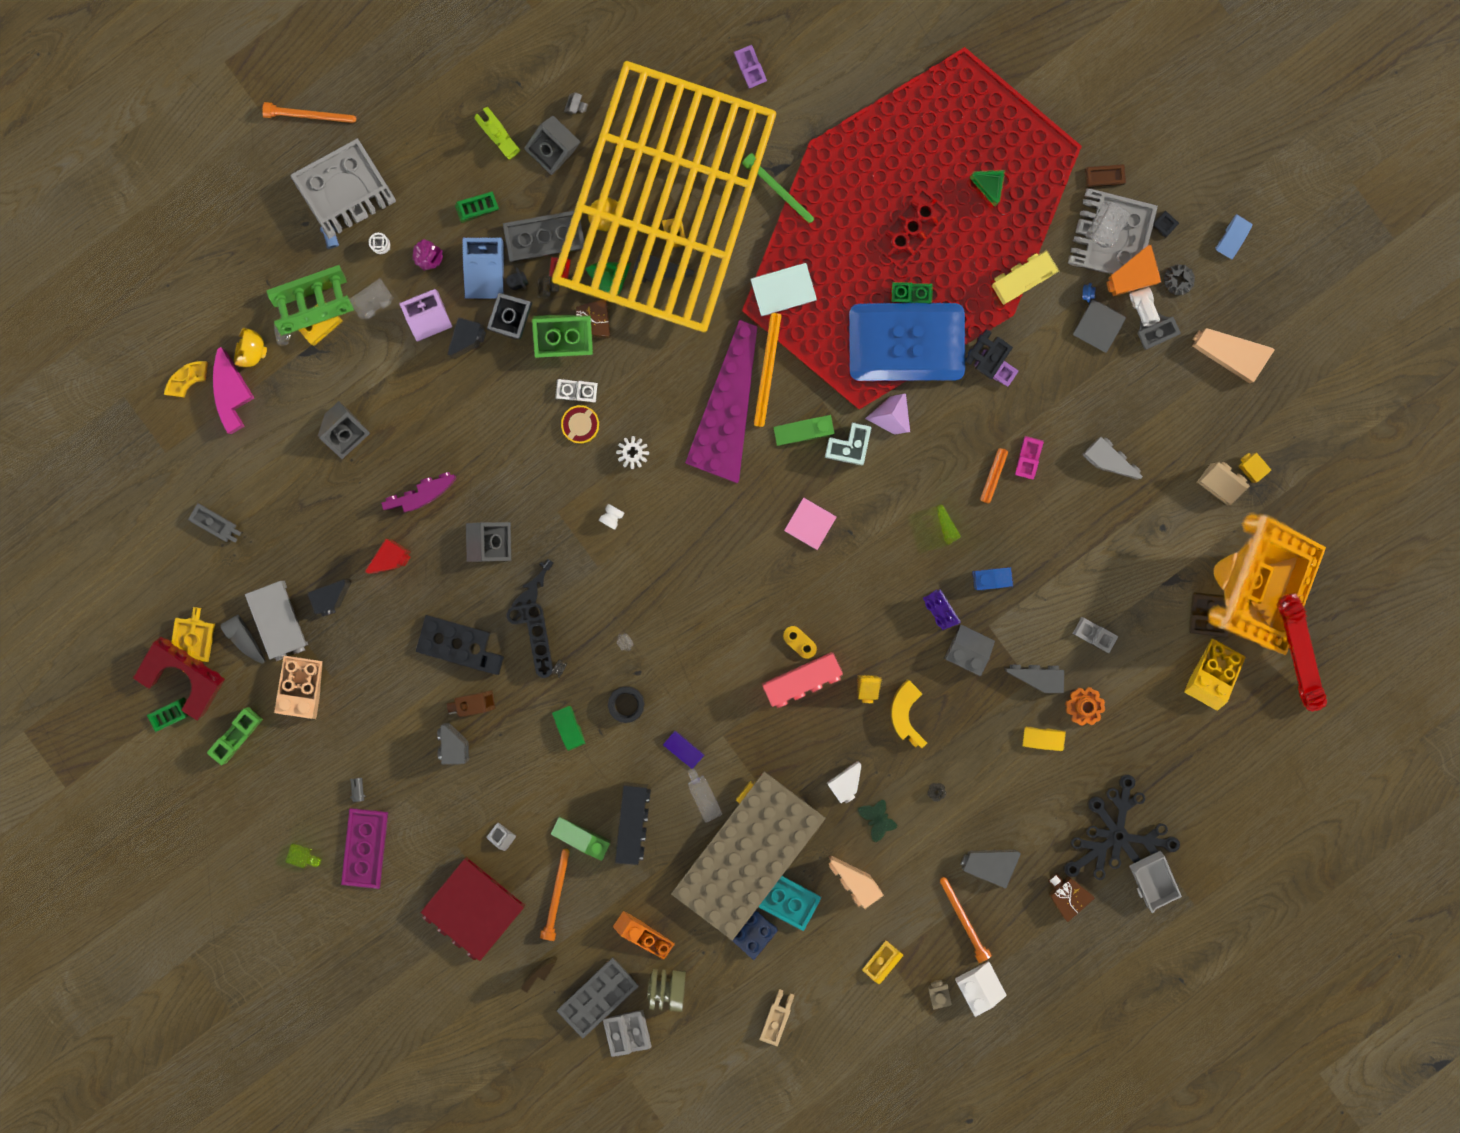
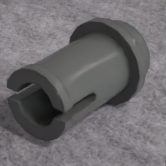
M363 778L350 779L352 790L350 798H352L353 802L364 801V797H366L363 793Z

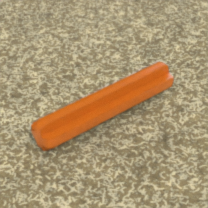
M999 448L980 498L982 502H991L1008 455V451Z

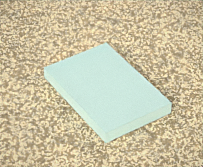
M806 263L751 279L761 317L817 300Z

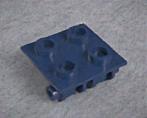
M755 910L732 941L749 957L755 960L778 930L775 925L769 923Z

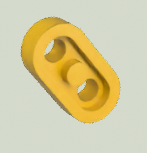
M790 626L785 629L783 633L785 642L801 657L811 658L815 655L817 650L816 644L796 626ZM791 632L797 634L795 639H790L789 635ZM806 645H809L811 648L808 653L803 650Z

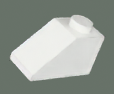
M859 761L827 782L840 803H848L855 798L854 794L857 793L861 771Z

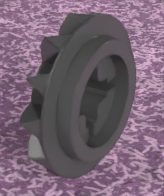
M1174 265L1165 273L1164 284L1167 290L1175 295L1186 294L1194 286L1195 276L1192 269L1186 265ZM1182 274V279L1186 282H1181L1177 287V280L1174 277Z

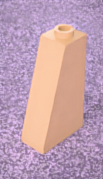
M1208 328L1202 331L1199 330L1193 338L1195 342L1192 345L1249 384L1256 380L1275 350L1265 345Z

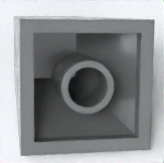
M338 401L325 413L318 437L343 459L370 432Z

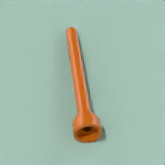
M264 102L263 118L281 115L348 123L356 122L354 115L279 108L269 102Z
M568 849L562 850L547 924L540 933V938L544 940L555 941L554 923L570 853Z
M942 877L940 883L976 949L975 957L978 963L989 959L992 956L989 949L982 946L947 878Z

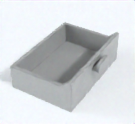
M1161 851L1130 865L1138 888H1136L1140 898L1144 899L1151 913H1154L1157 908L1182 897L1167 860Z

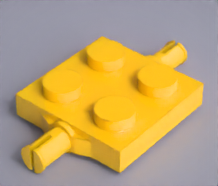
M193 607L192 618H175L171 642L179 649L185 650L194 659L209 662L215 624L200 620L201 608Z

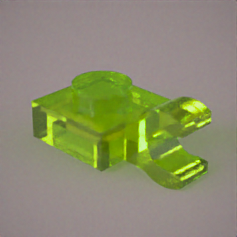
M292 843L286 863L305 868L306 864L318 867L321 864L322 858L309 855L311 849Z

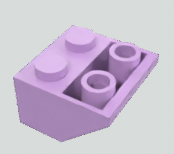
M436 289L400 303L416 341L452 328L441 297Z

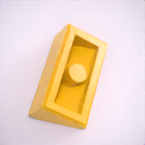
M885 941L862 971L874 982L880 984L903 957V954L888 941Z

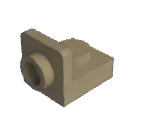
M937 980L931 982L930 986H927L933 1010L952 1005L946 982Z

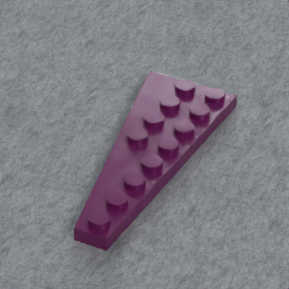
M739 320L685 462V464L735 483L739 482L757 334V326Z

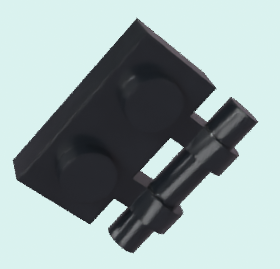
M985 329L983 334L978 336V341L973 349L968 351L965 362L971 365L974 359L977 360L979 363L975 369L989 379H993L1013 347L998 336L992 342L988 339L992 332ZM986 345L988 349L982 356L979 352Z

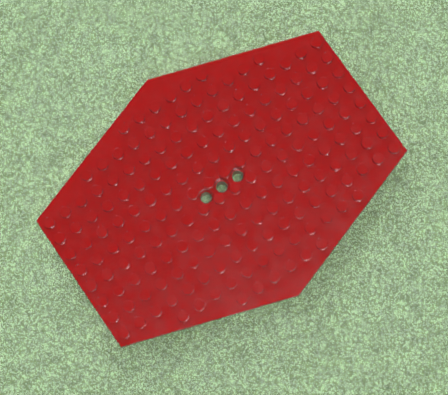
M965 47L896 88L883 98L878 99L870 106L850 116L837 126L827 130L824 134L814 138L807 146L789 192L814 217V221L808 223L795 209L785 202L756 274V277L803 263H806L817 300L775 312L781 314L778 342L860 410L906 381H856L851 377L849 312L852 306L856 304L898 303L892 302V282L932 284V303H957L964 308L965 345L978 338L980 334L982 335L985 329L991 330L1011 318L1016 313L1023 294L1003 305L992 287V284L996 282L994 279L1003 273L1007 276L1012 272L1011 268L1020 263L1023 266L1028 263V258L1036 253L1039 255L1082 146ZM1005 170L1000 202L995 207L970 179L974 172ZM923 208L928 209L930 216L923 217L920 214V210ZM908 224H916L918 228L917 231H909L907 227ZM896 238H903L905 245L902 247L897 246L895 243ZM752 286L742 312L768 333L771 314L761 317Z

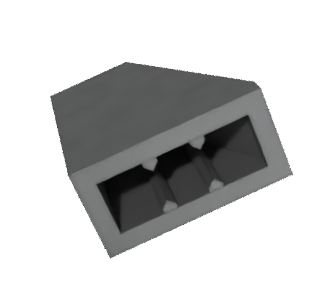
M1017 850L969 851L967 855L964 854L960 865H963V871L1006 889L1021 853Z

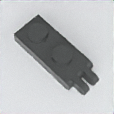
M197 503L188 519L225 542L231 540L236 543L238 539L233 537L232 533L238 536L241 534L240 531L235 529L236 524Z

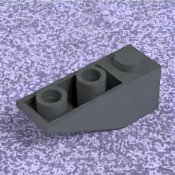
M1009 664V668H1004V671L1044 693H1064V670L1059 669V666L1048 665V669H1040V665H1029L1028 668H1021V665Z

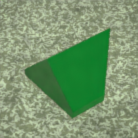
M1005 170L974 172L970 179L995 207L1000 202Z
M598 262L586 268L592 279L594 278ZM619 262L606 263L598 287L599 290L609 293ZM627 262L616 296L621 293L631 263Z

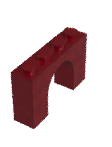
M160 637L151 645L133 679L150 689L158 682L166 667L181 669L187 674L192 685L191 694L182 711L198 721L206 714L225 679L218 672L206 667L200 660H196L188 655L185 650L173 645L170 640Z

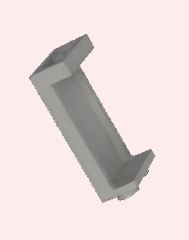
M279 581L245 594L269 659L275 658L276 661L283 659L289 652L293 651L294 654L305 651L304 647L309 645L304 639L285 588L287 586L285 581Z

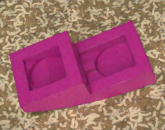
M1024 436L1015 475L1034 480L1044 443L1043 440Z

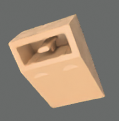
M284 656L274 713L316 719L320 698L322 661Z
M829 856V867L835 875L840 874L842 877L840 881L847 891L851 889L853 892L851 896L858 907L862 905L866 909L884 896L869 874L833 856Z

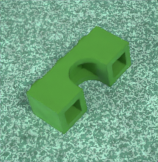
M249 707L244 708L232 722L229 730L215 742L207 754L220 765L226 764L263 719Z

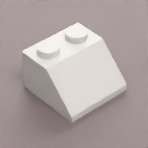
M989 961L955 978L975 1017L993 1008L1007 996Z

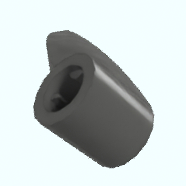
M239 615L221 624L222 631L240 651L261 664L266 662L251 632Z

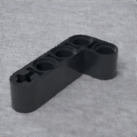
M528 603L511 607L506 614L507 620L510 623L521 624L527 622L536 674L542 678L549 677L553 671V663L542 606L538 603ZM531 607H537L540 610V614L537 617L529 614ZM518 610L521 614L520 619L513 620L510 617V612ZM534 626H541L543 634L540 636L534 635L532 628ZM544 645L546 647V653L542 655L538 654L536 652V646ZM548 657V659H545V666L550 669H547V673H543V670H539L542 666V661H537V659Z

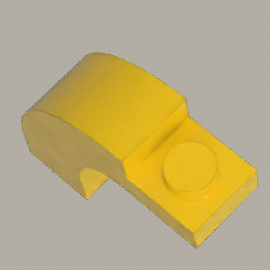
M907 679L897 690L892 700L891 720L895 731L902 740L909 735L910 738L908 740L915 747L919 745L923 748L927 742L913 729L909 721V710L922 693Z

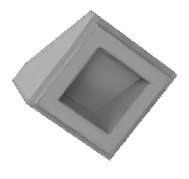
M497 822L486 838L498 849L506 851L516 836Z

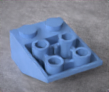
M463 238L465 299H497L498 293L504 294V241L502 238Z

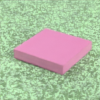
M803 498L784 531L818 550L836 516Z

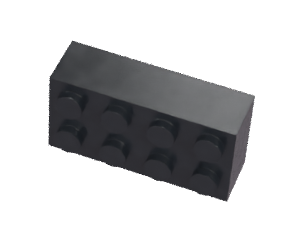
M624 783L615 863L638 865L639 860L643 861L645 847L641 846V842L645 841L647 831L643 824L647 822L649 808H645L646 803H649L651 789H647L648 784Z

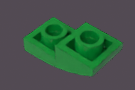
M892 282V302L932 303V284Z
M571 706L552 713L568 751L586 744Z

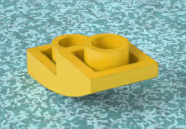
M1025 727L1023 746L1063 751L1066 732L1048 728L1044 730Z

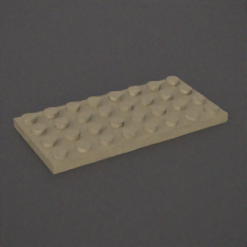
M764 771L681 879L671 895L733 940L826 818Z

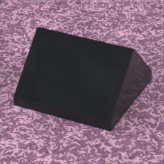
M498 293L487 330L512 339H521L532 302Z

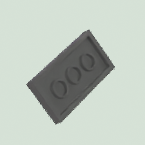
M574 211L503 223L510 262L561 253ZM579 220L570 251L583 249L585 242L581 220Z

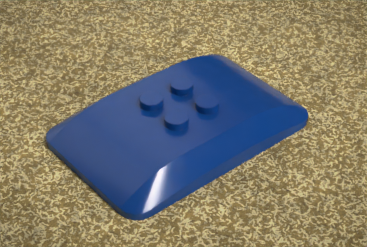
M874 303L852 306L849 312L851 377L856 381L959 380L965 373L964 308L957 303Z

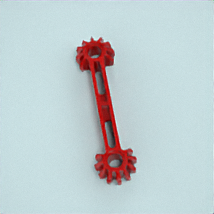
M1287 594L1278 599L1277 606L1283 621L1299 685V695L1303 706L1308 711H1318L1326 707L1327 696L1322 687L1306 623V610L1301 599L1296 594Z

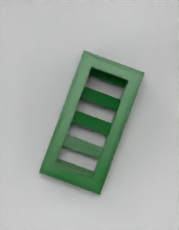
M493 191L457 201L455 204L461 223L499 210ZM487 198L491 205L490 208L487 207L485 199ZM478 201H481L484 210H480ZM470 204L474 205L476 212L472 211ZM464 206H466L468 212L466 215L463 209Z
M184 697L147 715L155 732L189 716L182 711L186 703ZM170 708L173 709V711H174V713H175V715H176L177 718L174 717V715H173V713H172V711H171ZM163 711H165L169 719V722L167 721ZM157 714L159 715L163 725L160 724L156 716Z

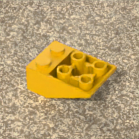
M1212 638L1193 671L1184 693L1218 711L1228 702L1246 657Z

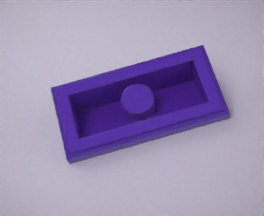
M674 731L663 744L664 747L691 769L704 756L699 749L677 731Z

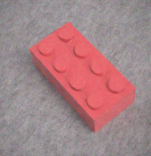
M830 652L762 685L772 707L780 708L788 704L787 700L791 698L797 700L804 697V692L808 690L815 692L823 688L822 684L826 682L832 684L839 681V676L843 675L834 654Z

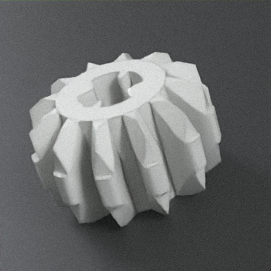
M634 436L631 437V443H629L627 438H624L627 445L618 444L619 447L623 448V451H616L617 454H623L622 457L618 458V461L626 459L623 464L624 467L631 462V469H634L635 462L639 468L642 467L639 460L647 462V459L642 457V455H649L648 451H642L648 447L647 444L639 446L642 443V439H638L637 443H635ZM631 448H635V451L638 450V454L634 458H630L631 455L627 454L628 451H631Z

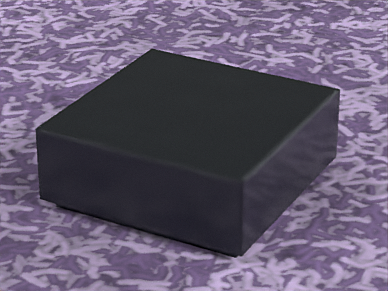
M1165 210L1153 223V227L1166 238L1178 226L1179 222Z

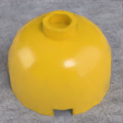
M242 328L239 335L242 339H240L239 343L237 342L235 349L234 365L253 367L259 363L261 358H265L267 347H264V340L260 334L251 329Z

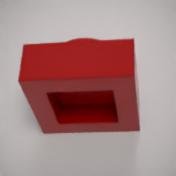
M551 257L549 277H553L559 258ZM569 259L566 260L561 275L562 278L568 280L571 260Z

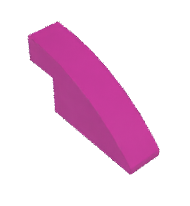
M220 347L217 349L213 368L214 398L220 419L227 433L233 434L245 427L235 410L254 399V396L226 350Z

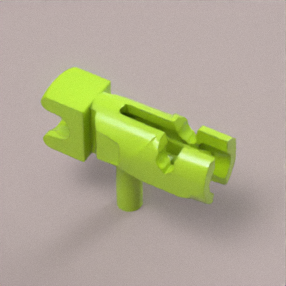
M485 107L483 111L487 114L489 120L484 122L479 114H476L474 118L490 139L494 141L510 160L521 150L509 137V134L489 107Z

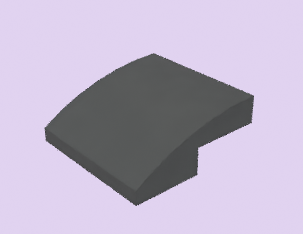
M1092 299L1073 335L1107 353L1126 317Z

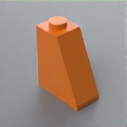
M1151 245L1142 249L1108 278L1107 287L1113 296L1161 283Z

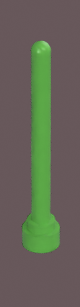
M753 153L749 154L742 162V165L747 170H751L756 159ZM760 166L757 174L808 223H812L814 217Z

